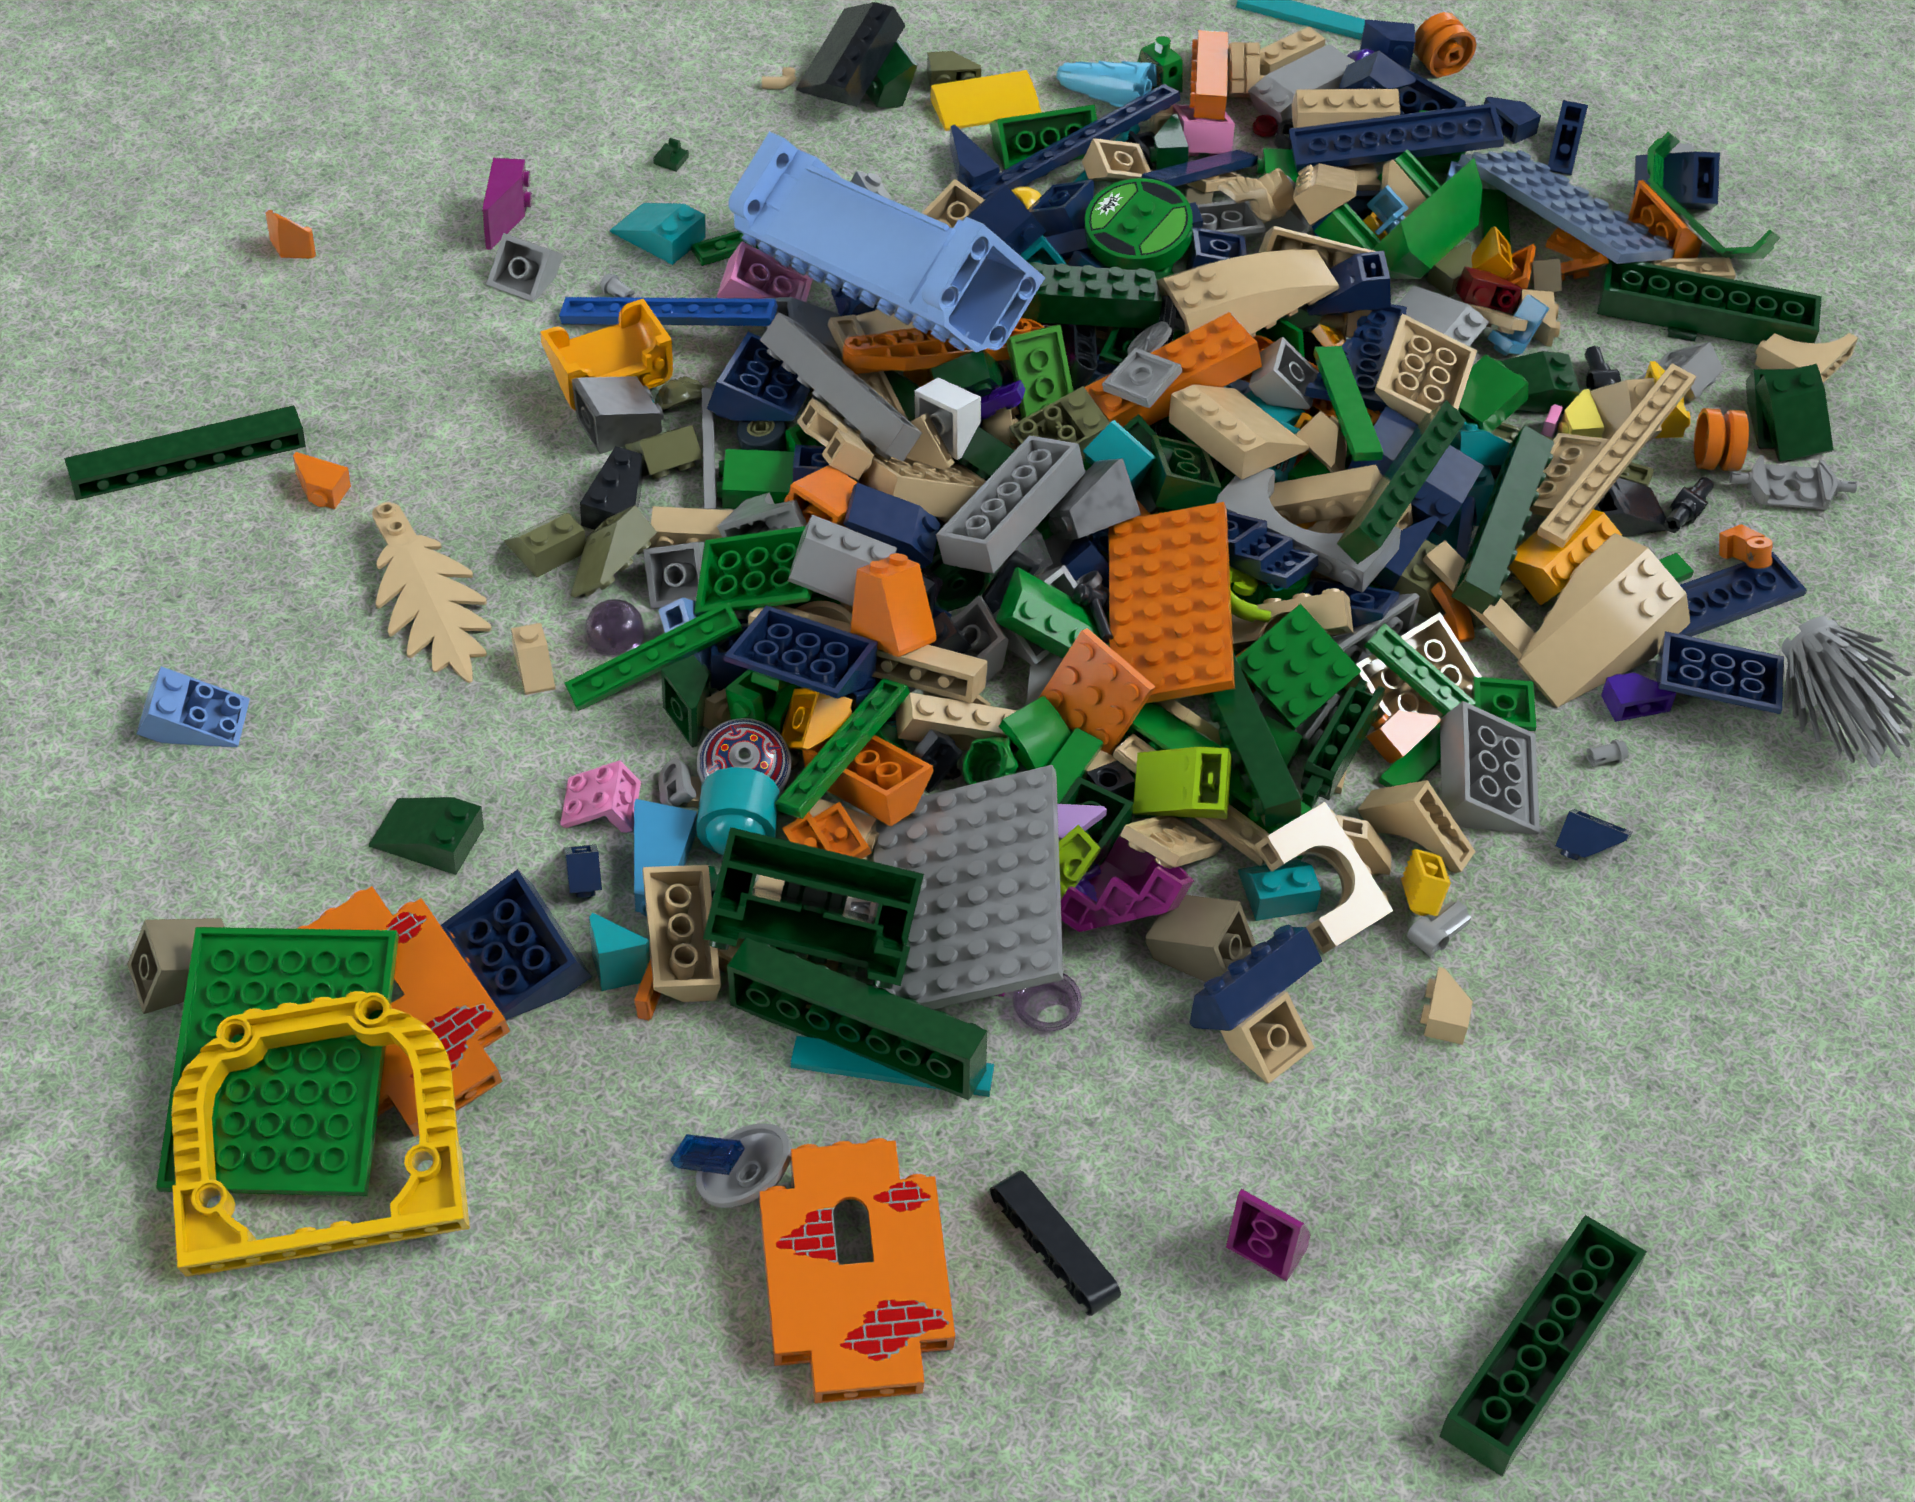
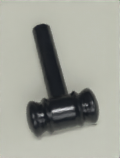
M1084 583L1078 584L1073 590V601L1082 606L1090 607L1101 640L1104 643H1110L1113 635L1105 613L1109 611V593L1099 591L1089 585L1086 586Z

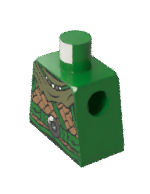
M1159 36L1156 38V42L1140 50L1137 62L1153 63L1157 70V87L1165 84L1179 91L1180 94L1183 92V60L1180 55L1170 48V38Z

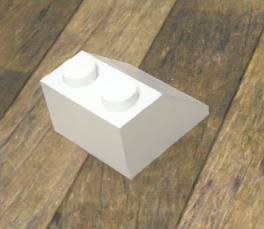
M936 378L915 390V419L928 413L952 458L958 460L962 458L981 422V397L941 378Z

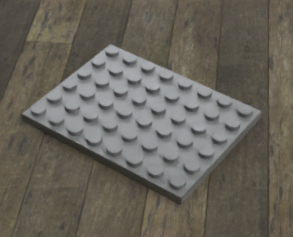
M1053 765L922 796L915 811L893 826H889L876 819V832H879V837L874 846V862L924 874L908 937L910 951L901 986L893 984L892 989H886L888 992L904 999H912L930 1009H936L1063 980L1057 776ZM872 980V986H873V987L881 988V987H878V986L873 985V980Z

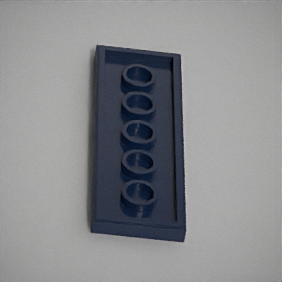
M1772 552V565L1767 568H1751L1747 566L1746 562L1736 564L1680 585L1687 594L1690 624L1679 634L1691 637L1802 597L1806 594L1807 589L1774 552Z

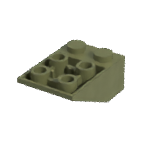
M1084 386L1009 426L1020 444L1029 435L1079 444L1082 458L1086 459L1083 450L1110 422Z
M636 505L605 519L587 536L571 592L572 597L576 598L582 594L588 597L598 588L601 590L607 588L615 581L613 575L617 571H624L634 562L631 557L636 553L637 555L641 554L643 549H648L651 546L649 540L657 531Z

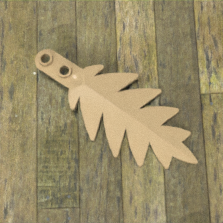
M390 502L381 503L373 509L372 517L387 546L382 550L376 564L378 569H382L386 565L388 567L378 590L376 608H382L400 593L390 618L388 635L390 637L394 636L415 618L408 639L407 657L413 658L433 641V672H439L450 664L452 669L462 679L471 683L473 681V671L470 657H485L487 653L465 631H491L492 628L491 624L458 604L486 605L487 600L473 589L447 578H472L473 572L450 557L434 551L442 548L439 541L423 535H416L399 505Z

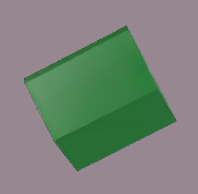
M1473 677L1472 699L1476 702L1473 706L1525 730L1536 731L1533 681Z

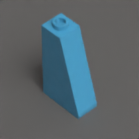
M639 799L635 800L634 897L636 912H641V914L647 917L643 867L685 866L697 833V811Z

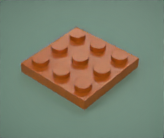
M1086 628L1079 633L1039 698L1045 696L1072 731L1079 728L1103 741L1101 751L1111 755L1156 687Z

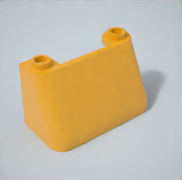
M644 299L626 304L619 312L618 324L569 339V335L563 327H552L540 331L544 351L566 401L574 411H576L572 379L582 377L637 376L642 386L646 385L651 389L666 383L673 374L672 339Z

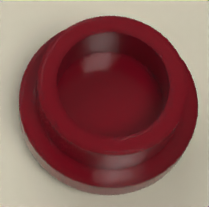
M1260 115L1253 122L1252 130L1258 136L1271 137L1277 133L1278 125L1274 117Z

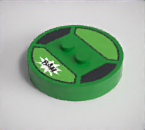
M1146 178L1119 181L1101 190L1089 203L1085 213L1086 242L1093 256L1109 268L1119 267L1128 270L1147 269L1149 271H1158L1175 263L1189 248L1193 236L1192 209L1186 197L1179 190L1162 181Z

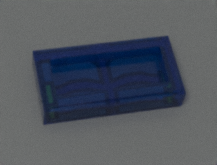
M686 1134L670 1161L673 1166L679 1169L729 1175L745 1148L741 1141Z

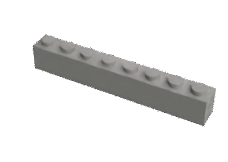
M778 312L760 340L768 347L766 352L779 361L782 360V367L795 375L797 373L799 375L797 380L808 388L812 387L814 389L812 392L814 396L823 402L828 401L830 403L828 408L841 417L844 416L843 422L856 431L860 430L859 436L867 443L875 444L877 446L875 451L888 460L894 457L904 461L922 432L797 321Z

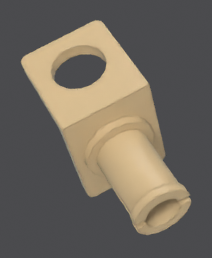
M1357 310L1353 313H1342V316L1325 315L1322 316L1320 322L1316 323V327L1323 325L1341 331L1345 338L1353 337L1354 331L1358 328L1357 320L1361 316H1368L1372 310Z

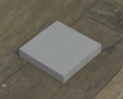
M1134 348L1102 383V387L1107 393L1150 408L1182 373L1181 364Z

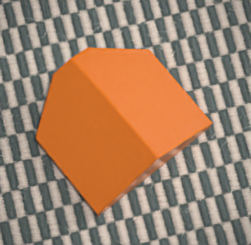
M272 210L265 212L270 241L281 258L313 259L316 256L313 232L310 227H302L288 218L273 213Z

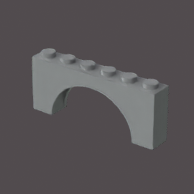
M1269 468L1243 480L1235 476L1218 495L1216 503L1225 502L1226 509L1229 512L1266 520L1268 532L1293 538V549L1318 555L1319 566L1313 570L1362 593L1399 550L1401 529L1395 526L1377 551L1359 564H1356L1337 544L1343 533H1319L1290 523L1274 509L1269 500L1274 493L1275 471Z

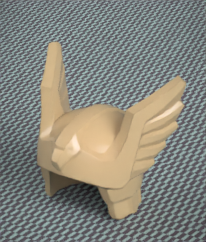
M1279 168L1258 179L1236 177V179L1227 180L1226 184L1218 186V190L1228 195L1238 204L1249 201L1253 213L1262 220L1263 224L1283 217L1296 204L1293 200L1294 188L1287 176Z

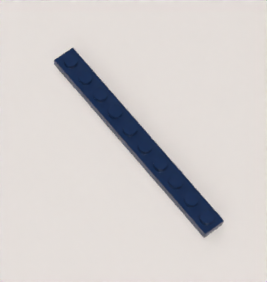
M1163 84L970 188V190L983 199H987L1003 183L1010 190L1017 187H1026L1033 180L1046 176L1050 171L1068 164L1070 160L1079 155L1086 154L1093 138L1110 140L1120 133L1129 131L1136 124L1149 120L1151 116L1158 112L1169 109L1171 105L1181 101L1179 91Z

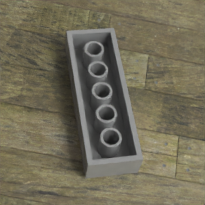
M1029 435L936 534L943 563L994 574L1085 474L1079 444Z

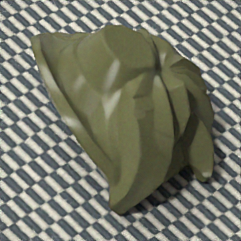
M686 376L680 377L678 380L671 379L660 388L654 403H658L662 410L678 407L702 399V388L705 387L699 381Z

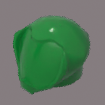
M991 736L971 742V747L965 755L962 764L966 785L1016 774L1018 763L1013 756L1011 750L1013 742L1009 737Z

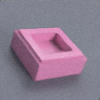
M1555 404L1551 406L1543 425L1542 435L1553 438L1562 413V406Z

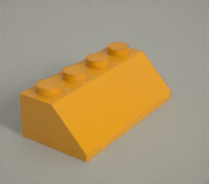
M1593 509L1563 548L1537 535L1538 530H1536L1515 549L1518 553L1512 564L1508 567L1539 605H1542L1566 587L1574 569L1611 535L1616 533L1622 536V534L1604 512Z

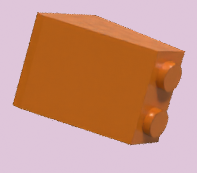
M828 465L793 482L790 485L788 501L797 500L807 524L811 516L815 515L848 528L844 525V520L853 486L858 482L847 474Z
M894 553L890 554L887 558L872 561L869 565L858 568L850 633L877 641V649L896 657L935 642L936 631L920 564L909 560L906 555Z

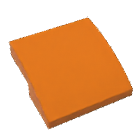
M840 802L815 817H812L810 812H808L803 819L798 818L782 828L790 842L861 859L872 853L865 839Z

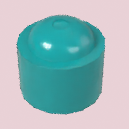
M739 767L720 769L707 776L701 786L696 826L697 837L701 843L711 851L724 855L730 827L775 838L778 817L775 802L779 799V788L774 780L762 772Z

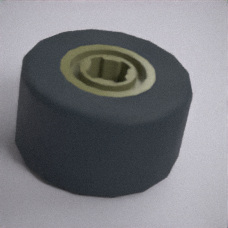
M741 421L736 431L741 450L786 451V430H788L786 421Z

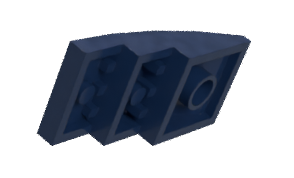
M1227 511L1229 566L1258 580L1287 589L1319 566L1317 554L1293 549V538L1268 532L1266 520Z

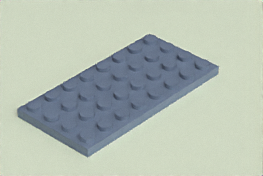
M1517 150L1515 153L1508 151L1495 153L1489 151L1486 154L1474 152L1473 154L1461 155L1458 162L1459 165L1464 167L1470 160L1475 158L1481 179L1617 264L1673 258L1674 249L1669 245V241L1666 238L1652 235L1648 232L1649 228L1645 225L1631 222L1628 220L1629 216L1627 214L1610 209L1608 207L1609 204L1602 199L1592 198L1589 196L1588 190L1571 185L1567 177L1550 172L1549 166L1540 162H1534L1530 159L1531 156L1524 151Z

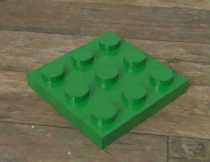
M1301 603L1236 658L1247 681L1292 730L1299 727L1361 673V669Z

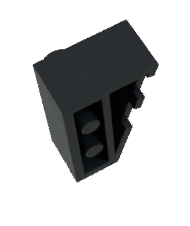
M617 446L614 447L580 502L581 526L595 530L605 519L631 506L636 505L639 509L643 480L641 453Z

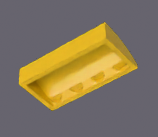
M1027 70L931 85L930 101L945 131H949L952 125H956L961 129L989 124L1000 118L1041 112L1039 100Z

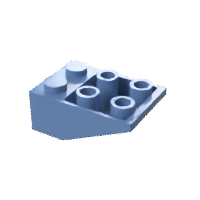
M161 666L149 687L137 735L160 743L238 747L250 698Z

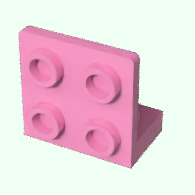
M621 760L569 777L560 825L563 828H569L606 816L609 822L620 832L627 833L633 831L634 803L639 798L641 781Z

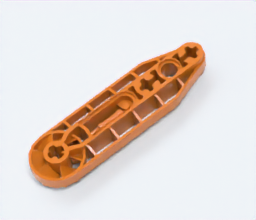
M1020 318L1010 336L1044 327L1031 319ZM917 328L890 330L880 334L849 337L844 341L842 361L855 374L889 370L908 371L934 368L970 353L972 350L965 348L964 351H961L951 345L949 339L942 342L931 335L930 330L926 334ZM1006 343L998 350L984 349L996 361L1009 359Z

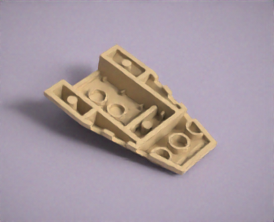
M1282 250L1244 255L1204 264L1157 280L1161 297L1169 295L1183 318L1186 334L1230 312L1252 337H1255L1256 332L1260 329L1273 327L1276 325V320L1285 315L1290 317L1297 313L1298 308L1307 303L1310 306L1339 289V284L1317 250Z
M1616 533L1611 535L1574 569L1568 584L1558 595L1557 602L1552 610L1547 613L1543 620L1544 623L1539 631L1534 634L1518 660L1517 664L1554 707L1558 708L1604 684L1607 677L1616 674L1622 675L1653 659L1659 652L1665 631L1679 634L1690 624L1686 592L1648 547Z

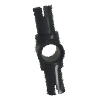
M1591 346L1586 349L1584 356L1590 368L1586 377L1587 388L1595 390L1621 382L1619 371L1617 369H1610V366L1605 363L1600 347Z
M1702 477L1693 487L1686 488L1684 486L1670 505L1672 512L1664 522V527L1667 531L1676 533L1686 522H1695L1696 518L1700 516L1708 504L1706 497L1714 487L1712 480Z

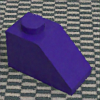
M1635 672L1607 677L1601 694L1615 722L1670 712L1676 696V692L1659 689L1656 681Z

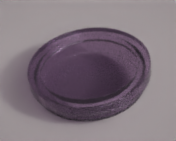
M1063 973V980L1014 991L1012 1001L1016 1014L1026 1025L1038 1031L1053 1032L1068 1027L1076 1020L1081 1009L1082 996L1074 980ZM1053 1005L1066 1006L1071 1012L1066 1018L1057 1022L1037 1020L1039 1014L1044 1009Z

